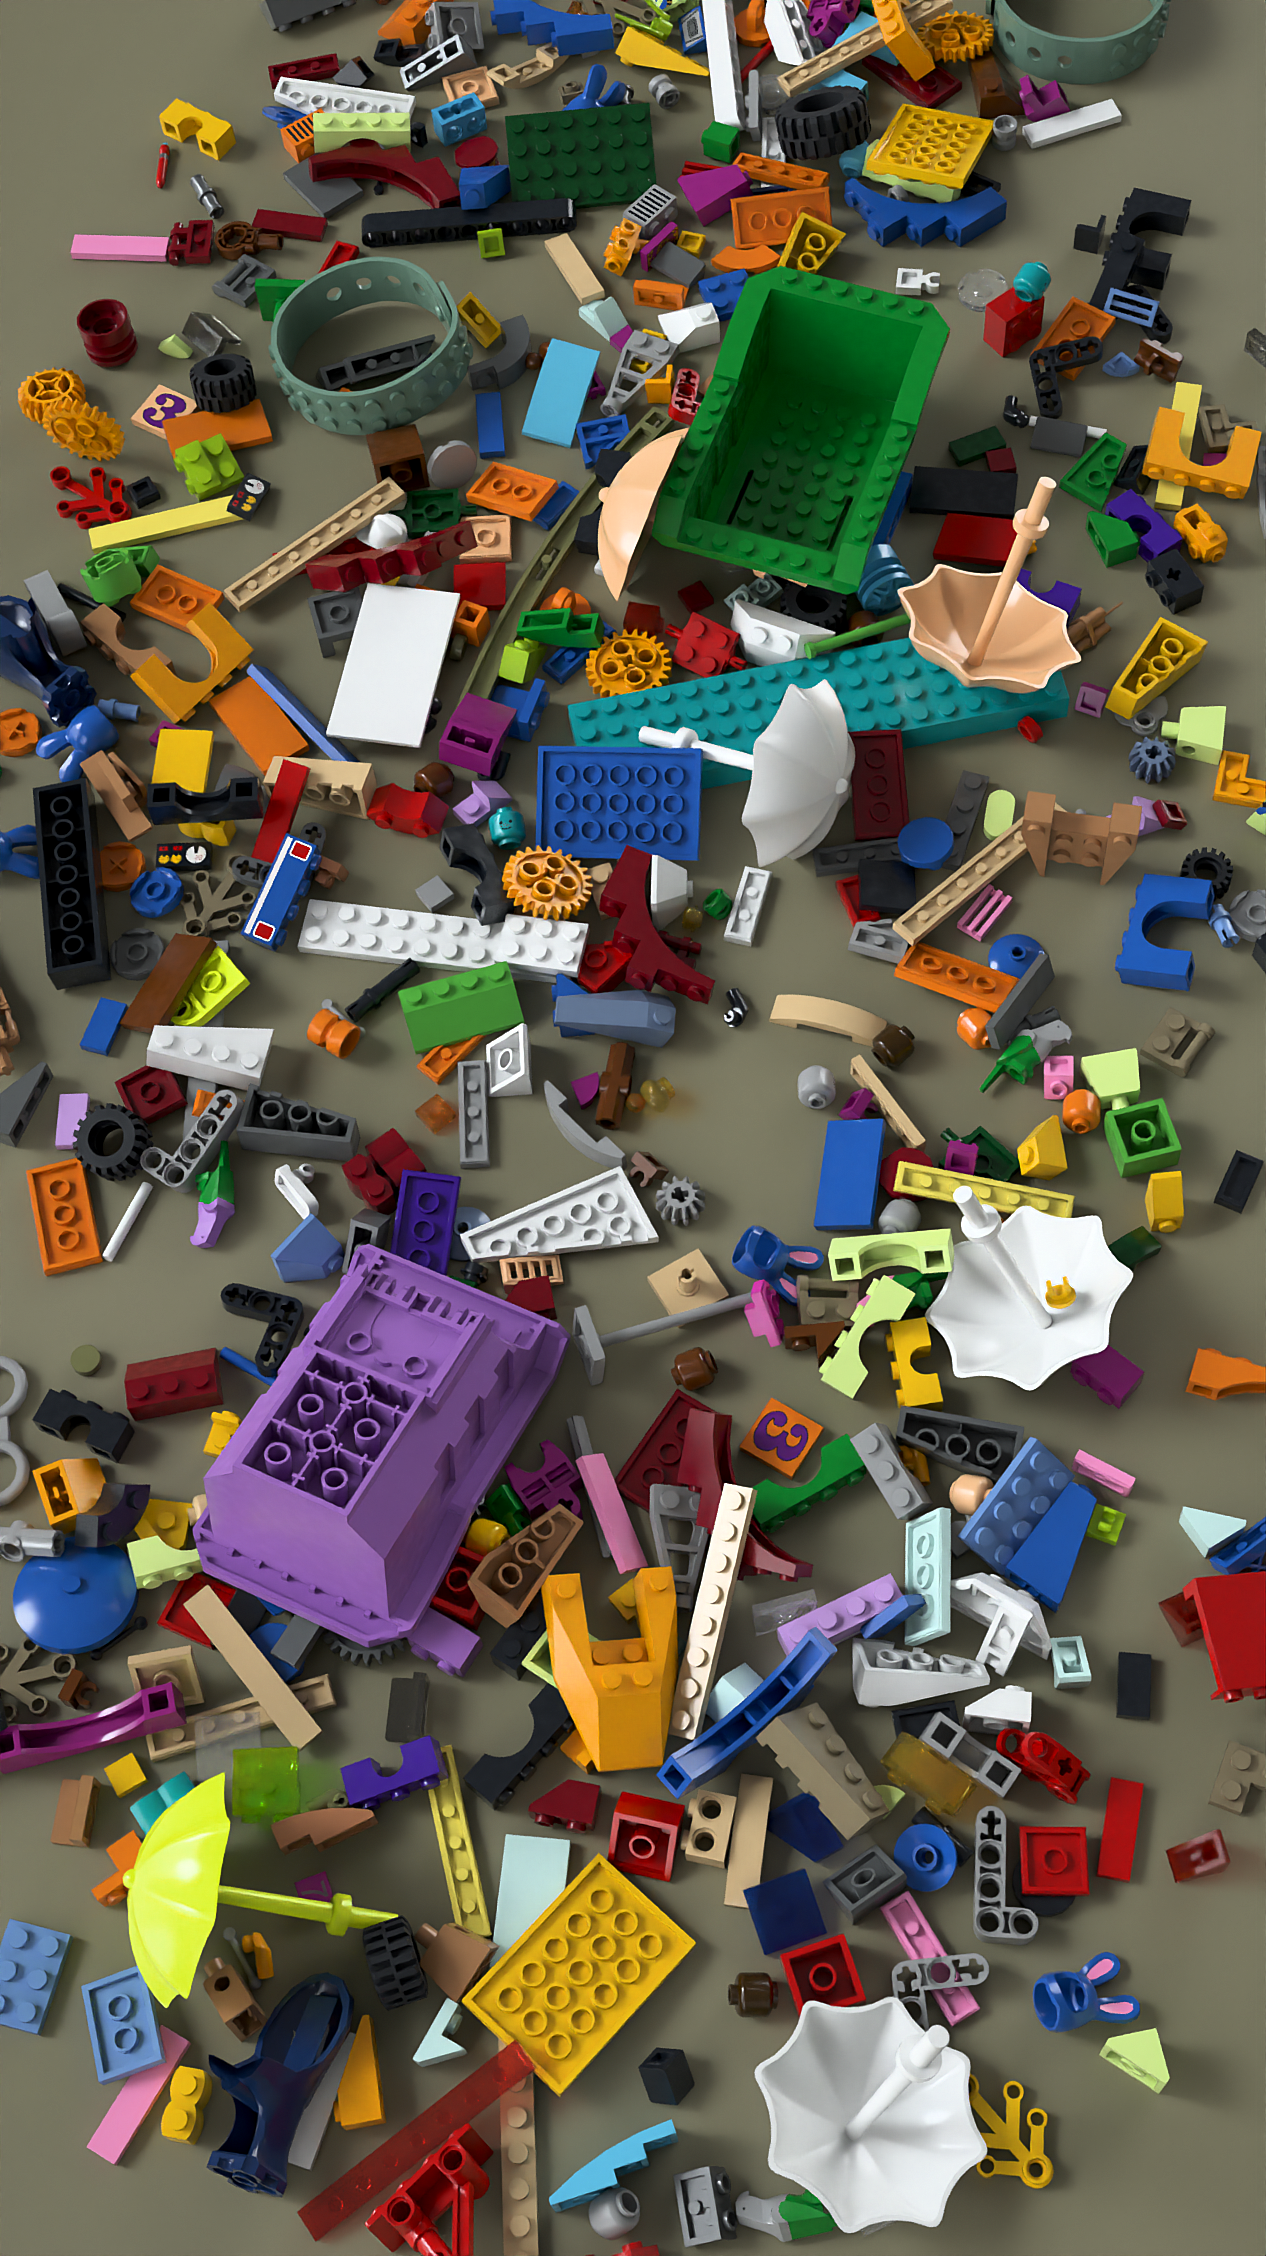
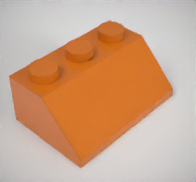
M404 0L378 30V35L387 39L400 38L403 46L423 44L429 37V34H431V27L426 25L425 22L426 11L433 2H454V0Z

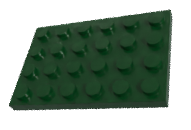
M649 103L505 116L512 202L569 198L575 202L576 209L633 204L650 187L656 184Z

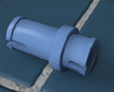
M112 698L109 701L100 699L97 706L109 720L119 718L138 722L141 714L140 705L120 703L117 699Z
M1214 904L1212 907L1215 913L1211 909L1208 923L1211 929L1216 930L1222 946L1225 948L1232 947L1233 944L1230 939L1232 938L1235 944L1240 939L1231 924L1232 918L1229 912L1224 910L1222 904Z

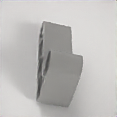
M48 570L23 580L61 655L64 657L87 647L74 613L71 609H68Z
M230 1090L217 1092L174 1155L170 1156L157 1147H149L140 1157L142 1168L177 1192H190L197 1184L195 1176L205 1173L220 1151L221 1141H227L238 1125L244 1101ZM228 1103L232 1104L230 1108L226 1107ZM221 1115L224 1117V1119L221 1120L220 1118H218V1116ZM217 1124L216 1132L208 1135L209 1128ZM201 1148L200 1155L192 1159L193 1151ZM162 1157L161 1164L153 1168L154 1161ZM184 1172L183 1180L175 1183L176 1176Z
M986 1806L979 1811L975 1823L974 1934L979 1940L986 1943L1025 1945L1030 1943L1036 1936L1039 1926L1038 1918L1029 1909L1005 1907L1006 1817L998 1807ZM987 1818L993 1819V1824H995L993 1839H987L988 1826L985 1824ZM987 1850L994 1851L998 1855L999 1861L995 1864H987L982 1860L981 1854ZM988 1883L993 1884L999 1894L994 1898H987L981 1893V1886ZM985 1917L993 1918L998 1924L997 1930L994 1932L983 1930L980 1926V1920ZM1018 1919L1026 1920L1031 1925L1032 1930L1028 1934H1020L1015 1930L1013 1923Z

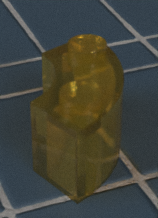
M902 1731L880 1760V1763L889 1771L887 1777L899 1787L906 1785L926 1800L924 1802L926 1807L935 1814L941 1815L943 1812L955 1818L978 1786L952 1762L948 1761L947 1764H944L941 1760L930 1754L929 1752L932 1750L930 1746Z

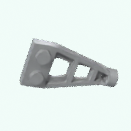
M634 330L622 349L608 396L600 407L603 414L607 417L618 416L646 391V379H658L667 371V365H671L680 352L679 344ZM635 358L653 364L644 374L629 370L632 360ZM623 379L638 383L630 392L619 389Z
M653 1484L650 1486L649 1517L660 1567L672 1566L671 1553L687 1554L689 1556L687 1575H675L673 1573L676 1591L677 1613L692 1612L693 1592L708 1538L707 1528L695 1525L701 1493L690 1491L688 1487ZM670 1519L690 1521L693 1524L694 1530L688 1545L672 1542L668 1530V1521Z

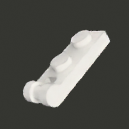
M1005 1598L996 1612L976 1657V1661L984 1665L988 1663L996 1668V1673L1004 1677L1013 1662L1015 1653L1033 1614Z

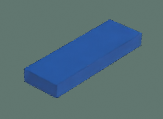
M501 393L475 394L480 459L504 457L505 442Z
M603 621L605 626L603 637L606 636L611 640L613 639V632H616V630ZM563 646L542 665V669L562 685L586 664V659L590 658L589 651H596V649Z

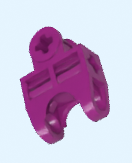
M811 0L806 15L811 21L809 27L810 35L814 38H819L822 45L830 49L835 44L838 36L842 35L844 25L854 22L860 0Z
M546 1439L539 1443L545 1456L544 1465L540 1470L528 1473L520 1467L517 1469L512 1462L504 1466L512 1488L532 1521L543 1513H547L559 1503L580 1520H583L579 1499L574 1494L584 1487L582 1478L567 1456L551 1441Z

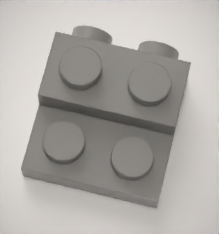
M478 2L432 3L425 13L426 25L431 27V34L428 37L430 49H434L446 40L459 34L472 47L473 53H481L484 50Z

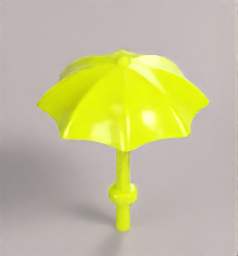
M224 1772L193 1788L160 1815L146 1834L133 1869L128 1870L123 1876V1884L129 1888L127 1903L132 1951L145 1983L165 2008H168L175 1996L180 1994L185 1999L189 1996L200 1955L215 1923L217 1903L324 1922L329 1934L341 1937L345 1935L348 1927L364 1929L398 1917V1914L352 1906L351 1895L336 1893L330 1899V1902L219 1885L230 1831V1820L226 1814L224 1801Z

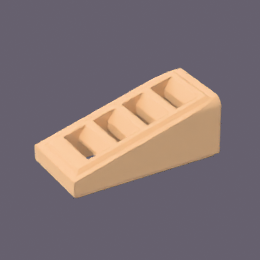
M559 1255L513 1257L499 1260L505 1294H509L519 1281L536 1278L535 1267H540L541 1276H547L546 1265H552L554 1276H549L551 1286L564 1284ZM524 1269H528L530 1278H524ZM511 1272H517L516 1279H512Z

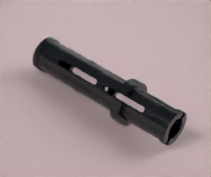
M408 958L402 965L393 970L371 989H365L362 996L345 1008L349 1018L356 1023L372 1009H378L382 1005V1001L420 973L419 966L414 960L412 961L411 958Z

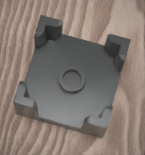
M358 586L347 592L334 591L307 598L323 658L336 654L333 642L352 638L363 602Z

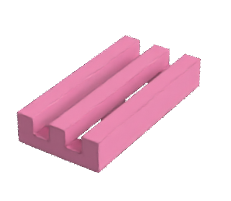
M988 884L958 921L957 928L981 942L1010 906L1013 897L1009 895L1004 896L1001 890L998 889L996 891L994 886ZM991 896L992 898L980 911V913L976 916L972 923L969 926H966L969 923V921L974 917V915L978 912V910L982 907V905ZM998 901L1001 902L981 929L976 932V927Z
M1080 1449L1074 1458L1073 1471L1124 1497L1130 1495L1136 1478Z

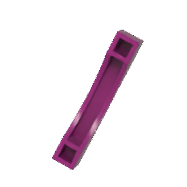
M172 1682L140 1690L120 1704L87 1716L50 1723L9 1726L0 1732V1772L7 1774L185 1725L187 1720L183 1694Z

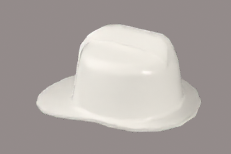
M379 514L375 516L369 525L355 534L357 539L375 549L412 540L408 539L405 522L393 514Z

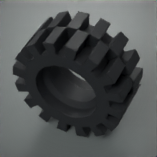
M1203 847L1201 853H1199L1198 849H1195L1192 855L1189 853L1183 861L1180 877L1200 879L1195 874L1197 870H1212L1217 875V878L1212 880L1215 894L1214 901L1216 895L1219 899L1222 898L1224 892L1227 893L1233 876V865L1230 866L1231 860L1229 858L1224 860L1225 854L1221 851L1217 855V849L1212 848L1211 852H1207V847Z

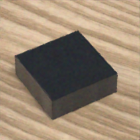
M149 476L126 486L127 492L138 509L161 499L159 491Z

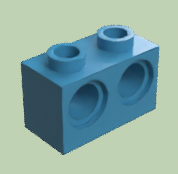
M474 92L431 110L434 131L444 147L487 129L485 107Z

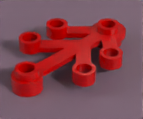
M58 466L51 471L50 478L56 488L60 490L68 489L84 498L75 501H60L56 506L60 517L68 518L73 514V511L97 507L102 509V511L92 513L79 512L75 520L80 529H88L93 522L109 520L111 523H116L131 518V507L123 501L125 485L121 478H113L108 483L113 497V501L110 502L105 499L104 482L106 481V474L102 467H94L89 473L93 482L94 492L74 481L67 467Z

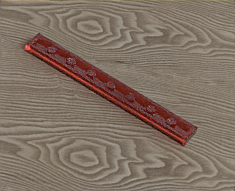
M516 2039L297 2211L315 2242L321 2240L435 2150L455 2130L469 2123L536 2070L537 2067L520 2042Z

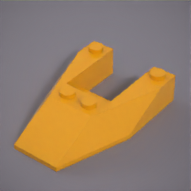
M672 1566L641 1568L633 1579L641 1638L589 1642L580 1573L548 1575L541 1586L553 1679L598 1772L652 1768L663 1765L679 1668L677 1601Z

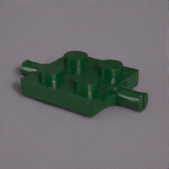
M458 488L407 491V503L404 509L389 510V514L396 515L405 520L408 539H417L424 537L427 531L438 532L460 523L462 516H477V505L461 506Z
M979 1126L970 1135L959 1138L949 1127L940 1135L948 1144L950 1140H961V1143L969 1145L974 1143L979 1147L974 1176L1009 1183L1010 1179L1021 1170L1019 1160L982 1126ZM946 1156L939 1161L938 1167L944 1170Z

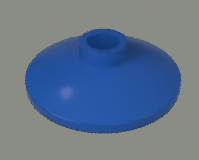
M268 106L262 109V113L269 119L277 122V127L280 129L307 116L297 110L284 107Z
M1021 934L1006 935L992 945L988 955L989 967L1021 979L1038 955L1044 954V951L1040 944L1031 937ZM1013 953H1020L1022 955L1017 957Z
M917 1824L906 1829L898 1838L894 1848V1863L906 1874L909 1887L923 1892L935 1891L944 1887L953 1877L957 1867V1851L951 1837L943 1829L932 1824ZM927 1851H931L934 1855L932 1863H928L925 1859Z

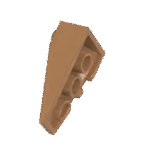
M559 1503L483 1557L467 1581L481 1609L505 1628L519 1620L584 1522Z

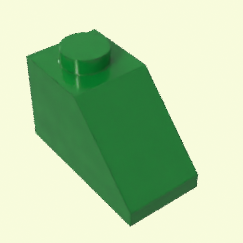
M1095 511L1087 512L1085 529L1106 568L1136 559L1140 540L1136 531H1132L1128 522Z

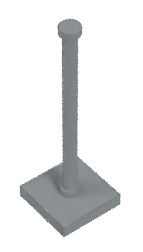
M751 1292L601 1336L596 1333L587 1306L575 1308L572 1334L591 1386L603 1383L606 1359L603 1352L604 1347L744 1307L746 1304L753 1303L750 1295Z

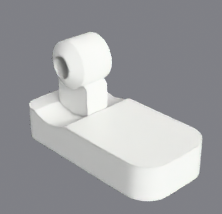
M285 1164L276 1169L275 1185L303 1219L310 1213L316 1217L319 1209L318 1202L304 1185V1183H310L313 1180L314 1167L310 1164H302L299 1169L291 1172L289 1165Z

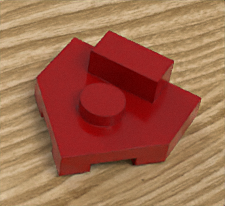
M613 940L604 941L601 944L586 943L577 982L591 993L611 992L626 978L627 967L633 954L624 953L618 948L613 947Z

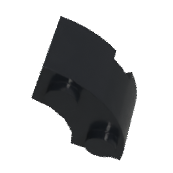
M103 1483L101 1496L96 1504L87 1512L76 1514L75 1546L105 1547L126 1537L143 1516L148 1505L151 1485Z

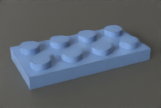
M1030 1437L957 1537L991 1569L1003 1576L1008 1563L1075 1475L1038 1439Z

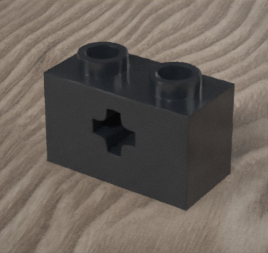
M1173 549L1148 561L1145 574L1146 582L1150 588L1155 589L1163 606L1168 607L1173 615L1201 603L1204 585L1177 549Z

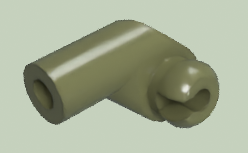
M334 1788L306 1802L309 1811L352 1807L349 1805L347 1793Z

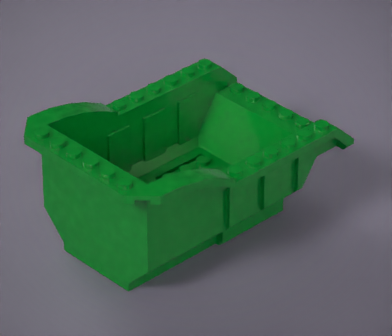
M783 266L747 278L727 328L713 372V378L660 493L652 527V536L663 546L848 595L858 591L870 548L914 442L933 378L949 338L950 328L934 305L929 302Z

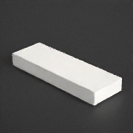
M745 866L724 933V941L751 947L772 879L771 871Z

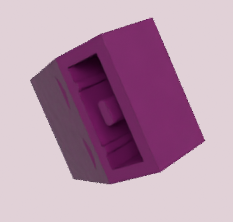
M466 693L449 719L440 739L439 759L490 777L518 710Z

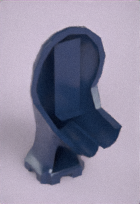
M10 595L1 596L0 677L31 691L41 699L53 724L59 728L62 726L68 728L77 712L92 706L97 695L94 687L88 682L89 676L86 670L80 666L65 665L58 659L50 643L46 624L42 621L32 597L27 602Z
M329 1972L311 1975L291 1988L274 2008L259 2034L254 2055L249 2059L231 2065L215 2055H209L210 2069L222 2080V2089L231 2094L236 2114L229 2135L218 2150L212 2151L206 2168L228 2178L227 2182L233 2186L258 2194L259 2191H262L271 2196L283 2197L287 2186L289 2151L304 2110L309 2106L318 2086L350 2033L354 2013V1998L344 1980ZM327 2025H329V2031L322 2052L314 2063Z

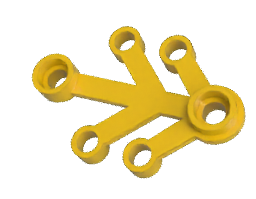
M970 2073L968 2083L971 2086V2092L969 2093L970 2105L995 2133H980L987 2148L1009 2150L1018 2160L996 2161L992 2156L986 2155L982 2161H990L993 2164V2171L984 2173L981 2170L980 2164L982 2161L976 2164L978 2174L983 2178H991L995 2174L1020 2176L1023 2183L1033 2189L1047 2186L1053 2178L1054 2168L1051 2160L1044 2155V2128L1048 2121L1045 2111L1040 2108H1033L1027 2114L1026 2123L1031 2129L1029 2151L1019 2140L1020 2101L1024 2095L1022 2085L1017 2081H1009L1003 2088L1002 2093L1006 2100L1005 2124L978 2093V2080ZM1010 2086L1017 2087L1020 2093L1019 2097L1015 2099L1010 2098L1007 2094V2088ZM1034 2113L1040 2114L1043 2117V2124L1040 2126L1033 2125L1030 2119L1031 2115ZM1037 2164L1042 2168V2175L1040 2177H1034L1030 2174L1029 2168L1031 2165Z

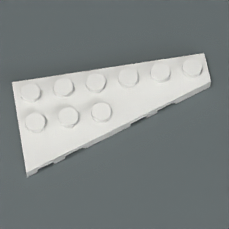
M280 77L274 92L275 101L306 115L321 108L325 113H410L411 119L416 106V98L411 95Z
M621 1166L460 1234L461 1241L471 1261L475 1263L493 1262L513 1257L544 1256L659 1242V1237Z

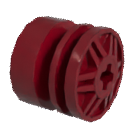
M100 299L87 304L80 310L77 316V327L84 341L87 355L92 363L101 367H114L128 362L135 355L138 349V341L131 326L128 311L123 303L114 299Z

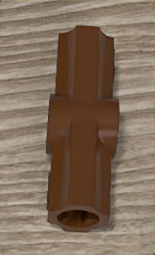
M617 1042L616 1044H611L606 1071H603L601 1074L599 1085L600 1100L595 1121L596 1125L601 1126L603 1129L614 1130L615 1128H620L625 1101H628L630 1098L632 1087L631 1072L635 1058V1047L630 1046L628 1043Z

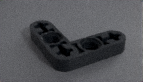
M1130 285L1125 291L1154 300L1146 288L1141 285ZM1124 297L1120 300V302L1150 311L1153 307ZM1158 306L1152 327L1140 324L1139 326L1151 341L1156 340L1166 344L1171 339L1173 326ZM1124 308L1115 309V311L1131 314L1134 317L1149 320V317H1144L1142 314Z
M1094 336L1039 349L1031 354L1029 364L1041 417L1057 420L1062 415L1063 406L1056 373L1098 362L1103 356V344L1099 338ZM1093 346L1095 353L1090 354L1088 347ZM1077 349H1080L1081 357L1079 358ZM1069 351L1073 354V358L1069 361L1059 359L1060 354ZM1039 359L1044 361L1045 372H1040ZM1044 380H1049L1053 383V386L1048 390L1039 388V384ZM1051 397L1054 411L1049 412L1046 398Z
M239 1283L228 1284L223 1288L220 1295L223 1308L227 1312L269 1323L256 1353L255 1362L257 1370L262 1376L274 1377L278 1375L277 1371L288 1357L303 1322L304 1311L302 1303L294 1297ZM235 1295L240 1296V1299L236 1298L234 1302H230L229 1298H234ZM261 1300L270 1302V1306L266 1310H257L254 1306ZM291 1309H295V1312H291V1314L289 1315L288 1324L285 1323V1312H289ZM277 1332L288 1334L287 1339L283 1342L273 1341L272 1336ZM271 1350H273V1357L275 1363L270 1362L268 1366H265L264 1361L268 1362L270 1360V1357L272 1355Z

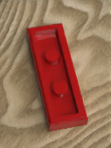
M1111 1777L1096 1871L1097 1877L1126 1883L1130 1882L1144 1783Z

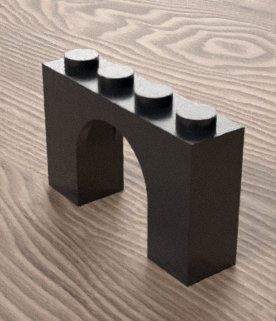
M1133 188L1131 196L1126 197L1122 209L1124 214H1119L1116 223L1117 233L1113 232L1109 242V248L1111 249L1110 251H1105L1102 266L1106 265L1108 257L1122 231L1135 235L1145 230H1157L1182 236L1189 219L1192 200ZM1145 248L1144 257L1130 283L1163 290L1169 274L1172 254Z

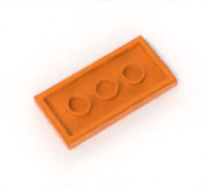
M829 186L730 199L736 249L757 248L762 244L766 246L786 244L802 212L833 227Z
M255 399L249 402L250 404L231 412L215 413L202 411L162 420V426L172 458H176V449L195 440H198L200 443L220 433L230 451L273 442L260 399Z
M251 676L208 700L210 707L264 776H266L274 756L297 758L310 750L309 744L276 702Z
M921 942L910 946L894 972L895 977L993 1013L997 1011L1020 980L1017 977Z
M77 1158L26 1170L43 1270L46 1276L104 1262L87 1171L81 1165L82 1162Z

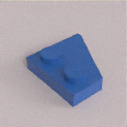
M626 414L576 424L585 469H590L596 465L600 449L614 450L630 432Z

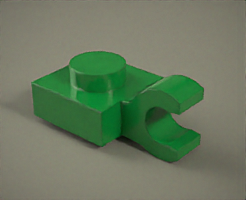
M510 1483L500 1485L485 1502L495 1521L505 1527L508 1526L512 1537L532 1523L528 1518L520 1514L525 1507Z

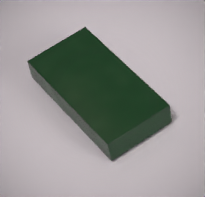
M992 426L949 442L948 449L960 467L985 458L986 451L1006 448V442L997 427Z

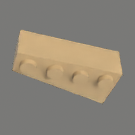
M282 756L273 757L263 781L269 798H271L282 761L285 759L311 768L300 805L361 819H370L366 814L374 792L378 788L372 763Z

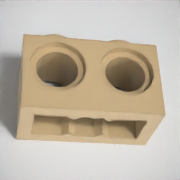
M698 1789L697 1799L691 1798L687 1817L692 1818L690 1831L684 1830L682 1836L681 1850H685L686 1861L725 1869L734 1825L737 1797ZM711 1805L717 1806L721 1813L715 1819H708L703 1815L706 1807ZM704 1837L713 1840L714 1846L709 1851H701L696 1847L699 1839Z

